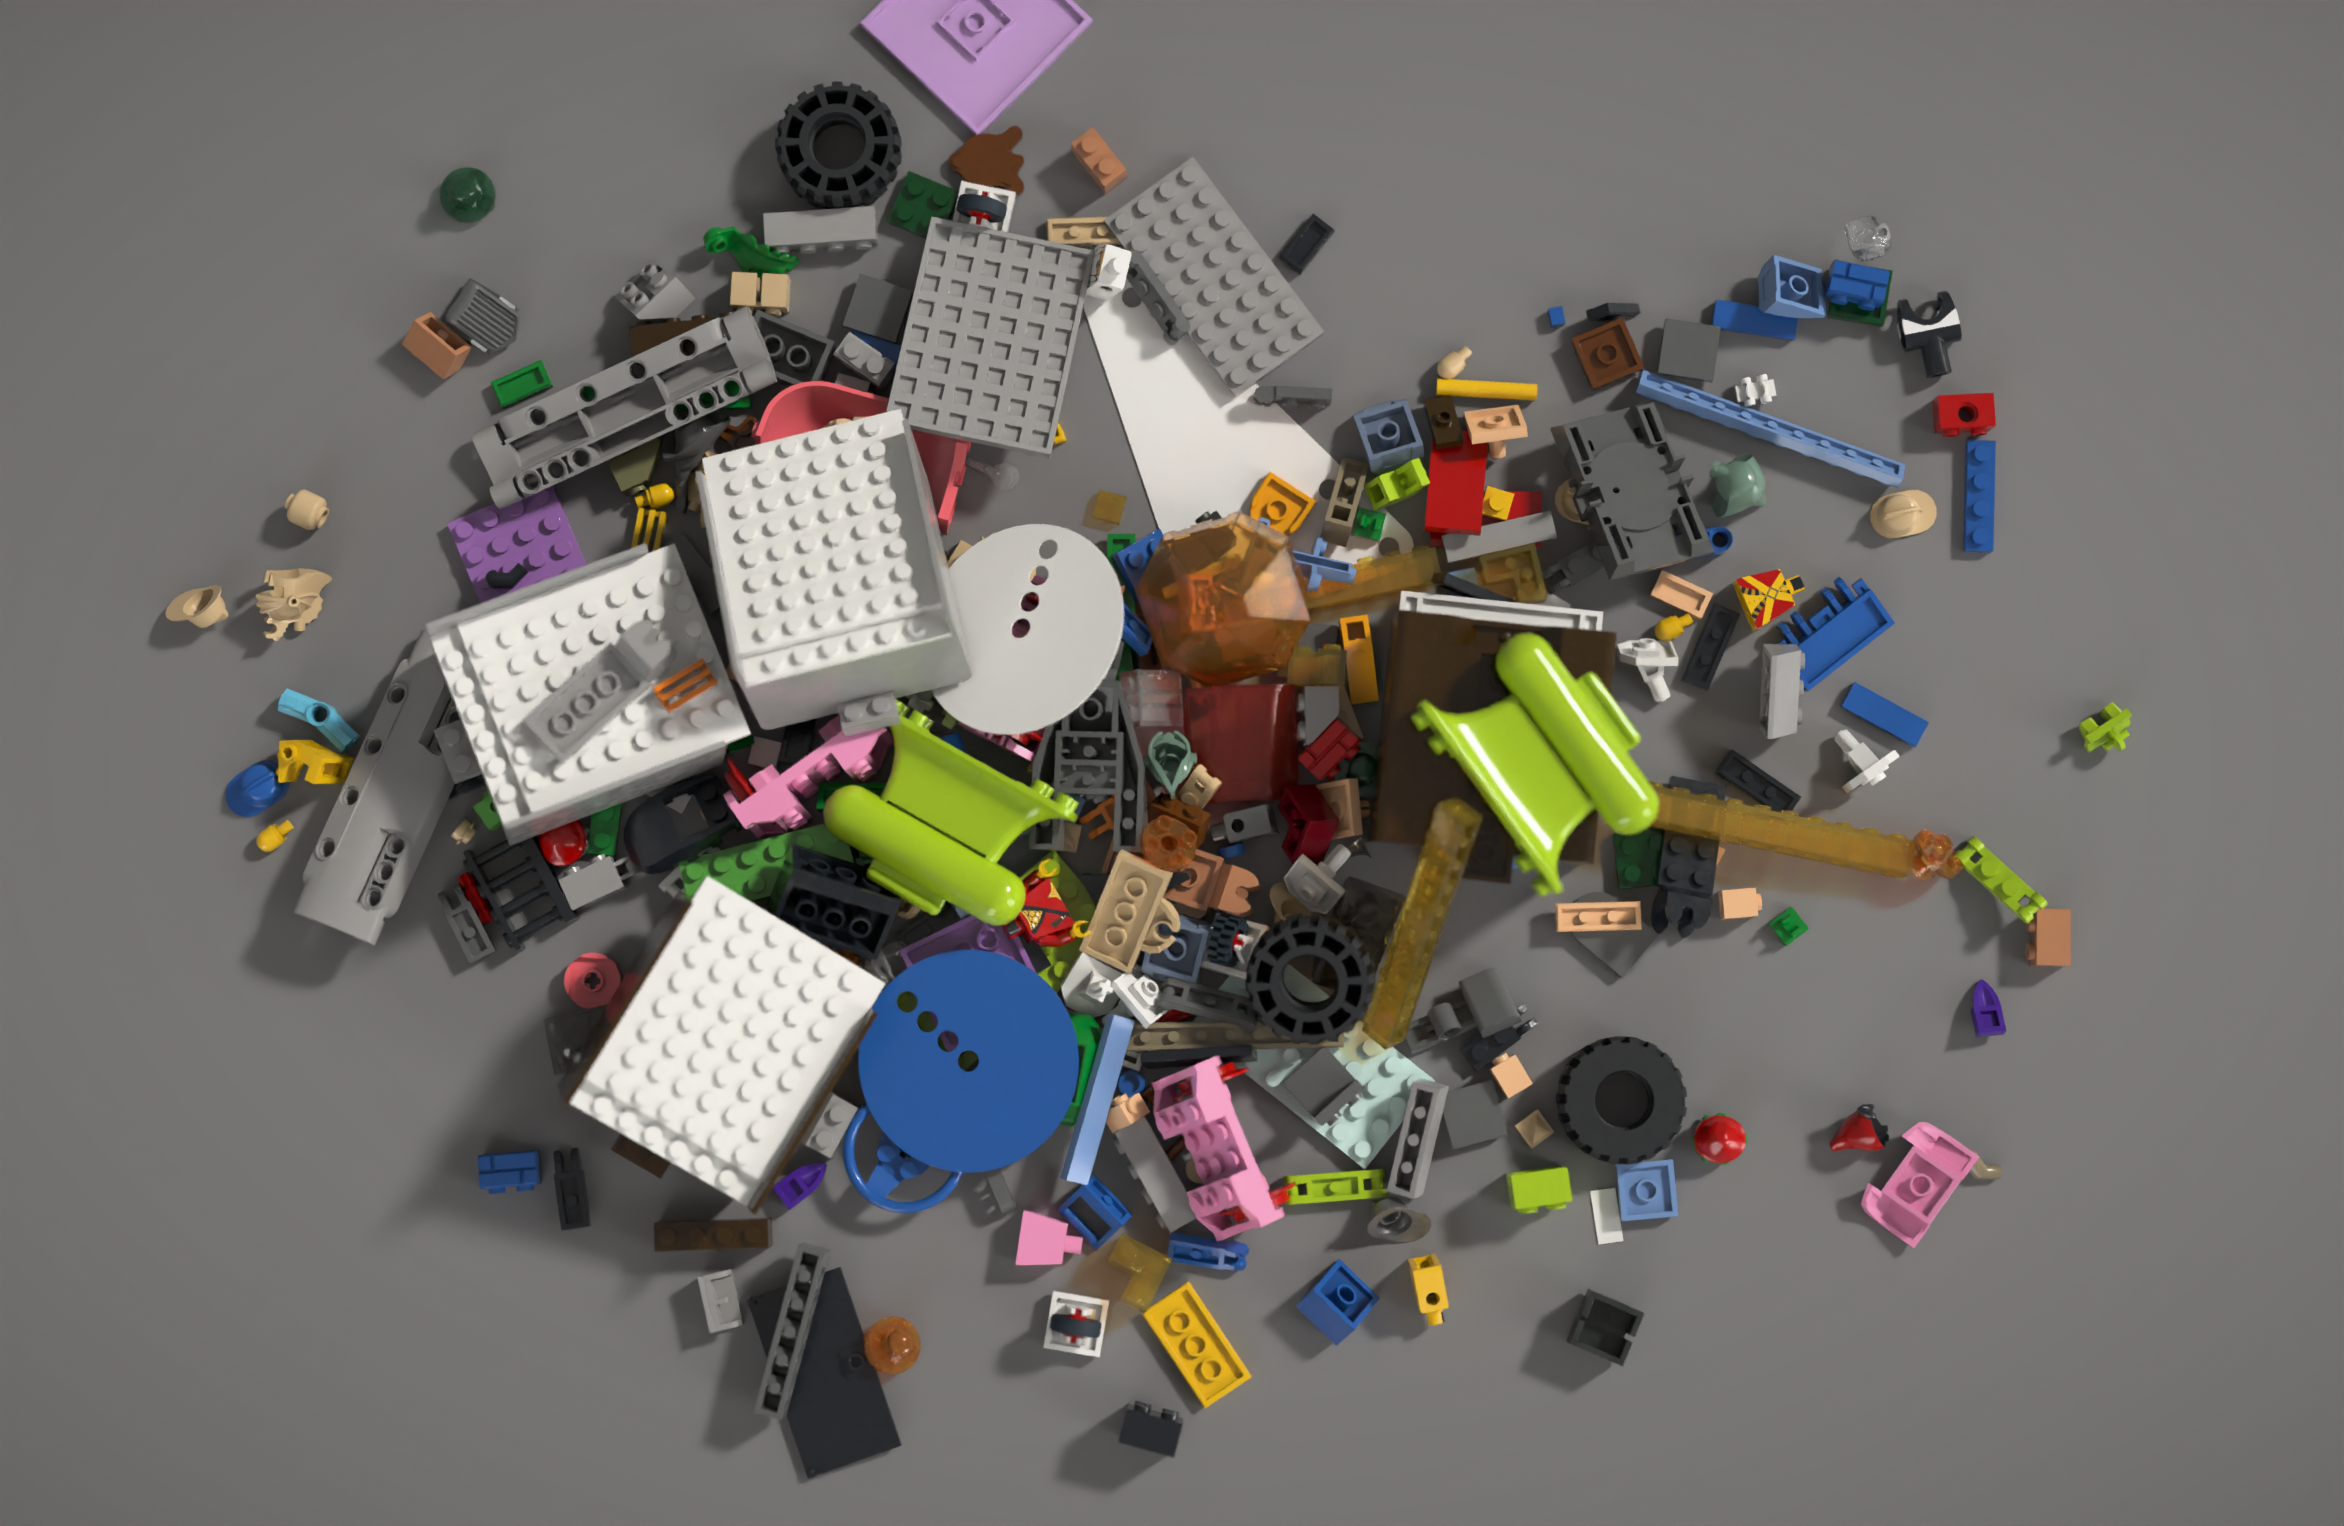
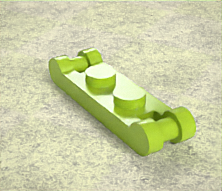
M1972 836L1967 841L1968 845L1962 851L1958 850L1953 855V858L2024 923L2028 924L2034 918L2033 914L2038 909L2042 910L2048 904L2039 893L2035 892L1975 836ZM1975 853L1981 857L1976 864L1970 860ZM2026 897L2030 902L2023 907L2019 902Z
M1385 1169L1283 1176L1284 1185L1296 1181V1185L1288 1191L1290 1200L1285 1202V1205L1387 1197L1386 1188H1383ZM1363 1179H1371L1372 1189L1364 1190ZM1306 1183L1307 1194L1299 1195L1298 1184Z

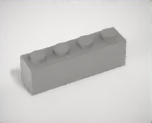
M874 206L763 213L765 244L770 247L769 252L778 250L783 255L789 254V251L800 250L802 254L816 253L817 249L841 252L844 251V247H855L856 250H869L872 248V245H878L877 216Z
M1423 1078L1413 1081L1387 1188L1388 1192L1411 1199L1423 1195L1449 1086Z
M1144 1116L1133 1124L1115 1132L1117 1138L1113 1142L1121 1155L1126 1153L1131 1161L1127 1167L1134 1180L1140 1178L1145 1186L1141 1192L1148 1205L1155 1204L1159 1212L1155 1214V1217L1162 1230L1168 1228L1171 1233L1196 1219V1215L1189 1205L1187 1190L1168 1156L1165 1154L1146 1117Z

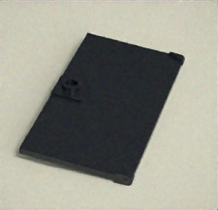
M841 1267L829 1270L824 1274L786 1415L805 1468L807 1479L902 1446ZM787 1286L751 1297L747 1300L767 1360Z

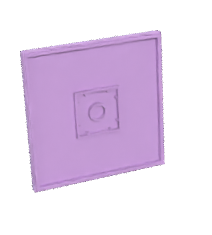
M882 0L859 24L974 135L985 132L1093 22V19L1073 0Z

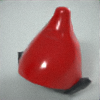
M1862 1104L1843 1122L1829 1143L1832 1151L1844 1149L1876 1151L1886 1146V1142L1889 1141V1135L1887 1134L1888 1126L1880 1124L1876 1114L1873 1112V1104Z

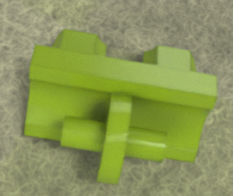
M2111 702L2100 711V715L2106 723L2099 727L2092 718H2088L2079 725V731L2085 739L2084 747L2089 753L2102 745L2105 751L2114 747L2121 752L2126 748L2123 740L2129 737L2130 734L2125 728L2131 725L2129 718L2132 717V714L2127 708L2122 711Z

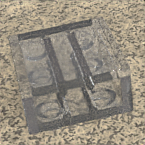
M1137 669L1119 673L1120 683L1134 729H1170L1184 726L1180 670Z

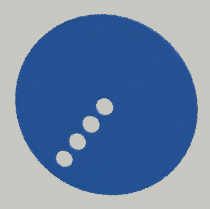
M956 950L936 954L915 963L900 973L888 984L872 1006V1009L878 1015L859 1046L858 1065L862 1091L866 1103L882 1131L893 1143L915 1159L930 1166L954 1172L972 1173L998 1169L1026 1157L1040 1147L1057 1129L1066 1115L1073 1099L1079 1072V1052L1075 1029L1063 1002L1043 978L1024 964L1007 956L982 950ZM904 991H910L917 997V1006L911 1012H903L898 1008L897 998ZM924 1011H931L938 1018V1025L931 1032H924L918 1027V1016ZM944 1031H952L958 1037V1046L951 1052L943 1051L938 1046V1037ZM966 1050L975 1052L979 1058L977 1068L970 1072L962 1070L958 1064L959 1055Z

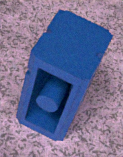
M1834 260L1830 266L1824 297L1831 298V302L1835 304L1847 305L1848 302L1857 303L1860 309L1873 311L1875 307L1880 308L1885 300L1890 271Z
M539 1149L478 1155L480 1189H488L489 1194L506 1193L505 1187L516 1186L517 1192L534 1190V1184H540L542 1181Z

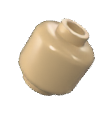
M305 489L298 491L295 495L291 494L285 503L288 520L306 530L322 527L329 514L326 500Z

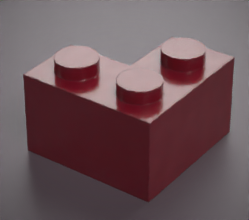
M1315 784L1287 785L1278 805V809L1290 825L1281 848L1293 865L1302 854L1314 864H1319L1321 861L1323 862L1329 849L1334 832L1338 827L1339 818Z

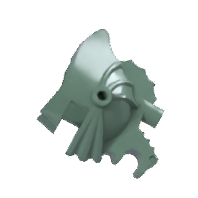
M1174 731V735L1169 732L1163 735V732H1158L1152 738L1148 747V756H1143V762L1154 778L1166 786L1170 799H1174L1175 793L1178 790L1177 786L1188 776L1193 764H1197V753H1191L1188 740L1180 732Z

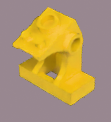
M313 740L279 741L277 752L279 764L275 773L280 783L297 782L300 771L304 764H306L309 768L304 780L312 784L345 783L354 757L346 753H336Z

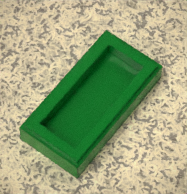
M542 360L490 382L503 409L554 387Z

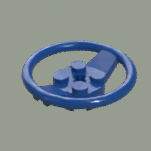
M865 1102L854 1114L846 1129L843 1141L844 1166L855 1189L871 1204L895 1213H915L929 1209L943 1201L955 1189L964 1172L952 1171L946 1182L936 1192L920 1200L899 1202L885 1198L905 1178L911 1179L921 1175L930 1167V1165L912 1156L906 1155L904 1158L901 1155L902 1150L885 1133H883L878 1143L877 1156L879 1162L868 1182H864L855 1163L854 1144L862 1122L871 1113Z

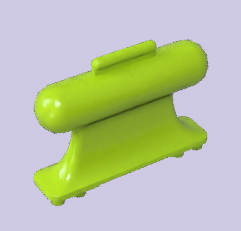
M1524 633L1509 638L1500 647L1496 656V669L1500 678L1512 694L1488 708L1466 714L1445 713L1433 707L1428 701L1423 700L1416 705L1418 712L1410 718L1419 731H1422L1427 726H1430L1435 736L1427 742L1437 755L1447 750L1451 757L1457 760L1515 840V845L1521 852L1519 856L1513 859L1515 864L1523 874L1532 869L1539 877L1531 882V885L1540 897H1545L1550 892L1553 895H1558L1563 891L1557 874L1558 856L1568 835L1587 814L1596 808L1607 825L1615 832L1624 835L1637 834L1646 830L1655 821L1659 812V798L1654 788L1627 753L1640 743L1641 737L1596 674L1588 672L1575 681L1543 638L1535 634Z
M896 700L901 723L890 726L894 738V760L884 791L879 797L857 785H848L837 789L827 799L823 812L827 830L836 838L873 858L866 873L869 880L930 915H937L945 902L948 901L987 924L994 926L1005 925L1014 920L1022 911L1025 902V887L1022 880L1016 874L997 864L998 860L1021 833L1036 823L1048 819H1062L1075 822L1078 815L1074 811L1079 803L1062 792H1059L1057 798L1053 801L1050 797L1055 789L1035 778L1032 785L1028 787L1019 781L1015 782L930 733L929 730L934 721L916 710L912 711L909 719L905 718L910 708Z

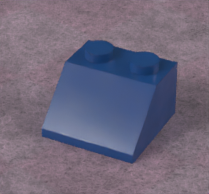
M1338 1259L1307 1291L1296 1307L1337 1346L1357 1328L1380 1298L1341 1259Z

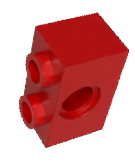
M1994 393L1938 395L1932 400L1934 433H1943V437L1960 436V432H1971V436L1987 435L1988 431L1996 426ZM1959 410H1965L1969 413V422H1963L1959 418Z

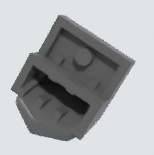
M469 278L441 321L469 344L489 355L491 351H499L517 339L519 325L517 312L519 309L502 296Z

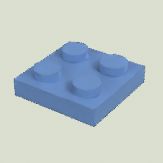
M1673 1159L1643 1161L1635 1164H1615L1621 1221L1679 1216Z

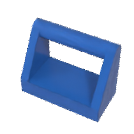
M1094 1174L1089 1178L1088 1185L1083 1184L1057 1209L1096 1251L1133 1215ZM1079 1196L1111 1227L1101 1239L1069 1207Z

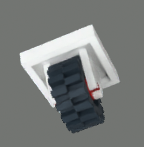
M1216 913L1209 932L1201 968L1246 980V968L1253 948L1261 935L1270 928L1266 925L1247 921L1243 917L1228 913Z

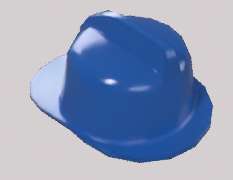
M272 760L257 762L236 775L229 782L226 789V801L229 808L235 814L242 817H252L263 812L286 795L289 789V782H278V776L275 773L279 763Z

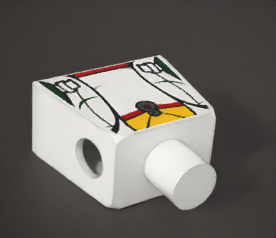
M1092 243L1091 250H1094L1095 253L1086 295L1108 301L1124 288L1131 252L1109 244Z

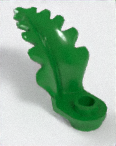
M714 227L708 230L703 237L704 247L709 253H720L729 250L735 256L742 272L749 273L753 269L760 279L765 271L768 274H775L776 272L778 274H785L786 269L790 272L794 266L800 263L798 258L795 256L789 257L787 253L781 255V252L778 250L769 252L770 247L768 245H757L753 235L740 233L735 227L724 229Z

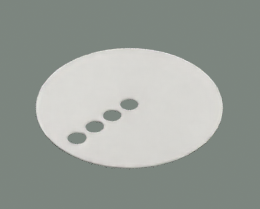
M1027 524L1004 529L986 537L969 548L949 568V574L972 676L963 682L931 689L941 706L954 718L973 729L993 734L1012 735L1031 732L1051 725L1070 714L1087 700L1107 674L1118 650L1123 628L1124 607L1120 584L1114 569L1104 554L1088 539L1069 529L1048 524ZM1047 540L1055 541L1058 547L1056 554L1050 559L1041 558L1039 555L1041 544ZM1038 566L1046 567L1048 570L1047 580L1041 585H1033L1030 581L1032 570ZM1034 592L1039 596V604L1033 611L1026 612L1021 608V600L1027 593ZM1019 619H1027L1030 623L1028 634L1022 638L1014 637L1012 634L1013 624Z

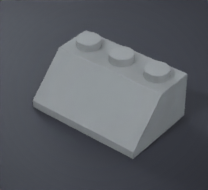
M1763 644L1759 727L1767 739L1797 733V724L1802 723V708H1798L1799 697H1803L1804 683L1803 680H1800V669L1804 670L1805 653H1801V649L1797 644Z

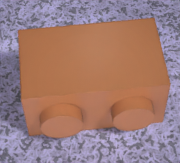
M1094 127L1071 143L1072 153L1105 195L1127 179V170Z
M432 312L413 321L402 343L415 357L419 358L442 379L451 376L461 369L472 348L471 345Z
M2038 909L2033 914L2034 918L2026 924V930L2030 931V943L2026 945V958L2030 960V966H2071V909Z

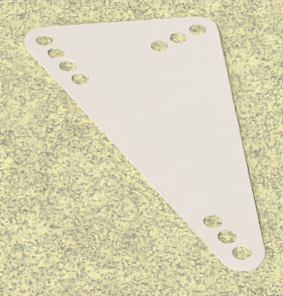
M1079 247L1091 250V247ZM1127 278L1123 290L1108 301L1086 295L1083 308L1158 527L1161 529L1171 552V544L1174 541L1173 537L1184 528L1188 531L1193 529L1196 525L1195 520L1207 511L1212 514L1217 510L1236 535L1237 541L1236 546L1216 560L1212 555L1209 560L1214 564L1234 553H1238L1243 562L1244 555L1255 530L1250 517L1251 500L1270 471L1315 500L1316 504L1295 533L1284 538L1268 537V540L1276 547L1310 554L1315 538L1321 535L1330 500L1324 499L1320 495L1319 486L1328 479L1336 481L1340 465L1276 402L1270 407L1255 404L1253 396H1255L1256 387H1259L1257 384H1254L1234 398L1187 333L1175 345L1166 343L1163 338L1164 331L1152 317L1143 301L1140 305L1133 308L1123 303V292L1128 288H1133ZM1363 488L1358 505L1360 508L1374 511L1366 490ZM1384 508L1376 510V512L1386 514L1380 541L1390 537L1399 544V551L1394 557H1384L1378 549L1380 541L1376 542L1352 536L1356 516L1347 546L1343 547L1327 542L1323 555L1325 558L1352 563L1351 567L1357 569L1353 583L1321 580L1317 592L1313 590L1311 593L1304 592L1306 577L1261 571L1255 577L1248 596L1239 594L1237 597L1230 598L1223 594L1221 589L1222 583L1230 577L1239 580L1241 567L1213 580L1214 597L1222 602L1223 609L1215 617L1216 630L1207 632H1216L1217 625L1274 613L1399 571L1412 558L1414 551L1412 537ZM1172 553L1170 562L1178 581L1179 577L1188 573Z

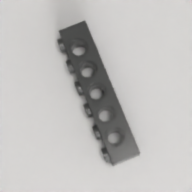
M804 1242L798 1245L753 1413L782 1420L787 1415L829 1259L830 1249Z

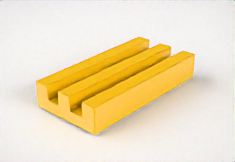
M639 507L631 549L639 546L645 516H648L643 544L646 543L649 550L656 517L659 518L653 551L661 549L668 514L662 511L658 512Z

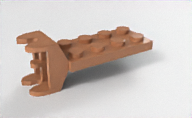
M1149 834L1147 854L1131 853L1168 871L1180 870L1191 873V879L1165 892L1164 899L1204 912H1208V909L1212 908L1221 913H1228L1243 918L1252 915L1254 912L1245 899L1248 897V892L1253 893L1261 890L1257 877L1246 869L1223 864L1225 859L1198 849L1192 854ZM1113 838L1101 874H1108V872L1112 871L1118 856V852H1113Z

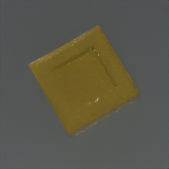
M1100 490L1093 518L1120 525L1127 496Z

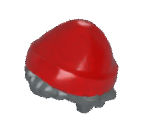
M576 820L539 834V850L548 863L559 869L568 868L587 852L590 846L587 840L590 830L581 824V821Z

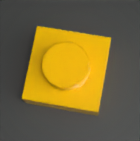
M1487 486L1483 498L1482 515L1500 521H1507L1514 494Z

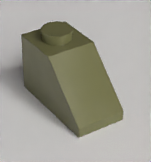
M659 438L608 461L621 492L625 496L631 495V497L640 495L646 491L645 487L652 484L661 459L662 442Z

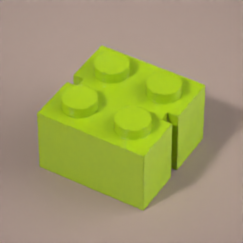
M1565 1166L1506 1173L1510 1207L1518 1209V1213L1538 1212L1537 1206L1544 1205L1549 1210L1566 1208L1565 1202H1572L1568 1168Z

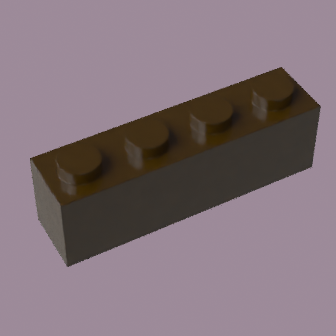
M733 312L720 313L719 317L716 318H722ZM696 315L691 317L692 320L681 321L680 318L664 319V323L653 324V321H639L636 323V326H629L632 357L716 318H708L707 315ZM689 339L683 343L685 353L692 355L695 351V344Z
M772 1217L659 1221L654 1223V1252L769 1248L773 1246Z

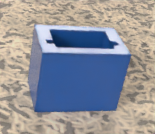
M1562 306L1548 309L1551 328L1565 325Z

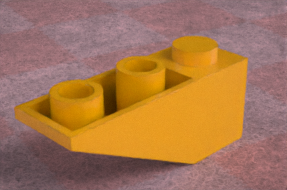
M1368 614L1340 618L1338 624L1351 705L1379 701Z

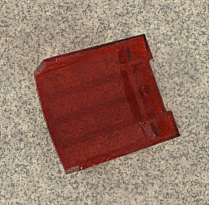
M1250 684L1182 689L1184 736L1190 744L1191 753H1197V764H1193L1190 773L1186 777V782L1190 778L1191 773L1200 764L1207 769L1206 772L1212 778L1216 777L1222 782L1206 805L1264 801L1280 802L1287 785H1299L1295 684Z

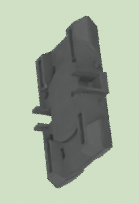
M1654 401L1551 427L1550 430L1563 463L1572 480L1568 481L1569 487H1575L1576 489L1572 498L1581 522L1587 520L1589 522V525H1586V530L1588 533L1593 532L1597 542L1596 547L1609 580L1651 571L1714 552L1703 521L1698 515L1688 490L1694 477L1693 475L1681 477L1679 468L1686 457L1685 455L1675 457ZM1638 430L1642 432L1643 438L1637 439L1639 435ZM1574 439H1576V442H1577V444H1578L1580 450L1582 451V455H1583V457H1584V461H1582V458H1581V456H1580V453H1579V451H1578V448H1577V446H1576V443H1575V440H1574ZM1677 525L1681 529V535L1679 536L1675 535V532H1677ZM1612 532H1614L1617 544L1620 547V553L1623 560H1621V557L1617 550L1616 544L1611 534Z

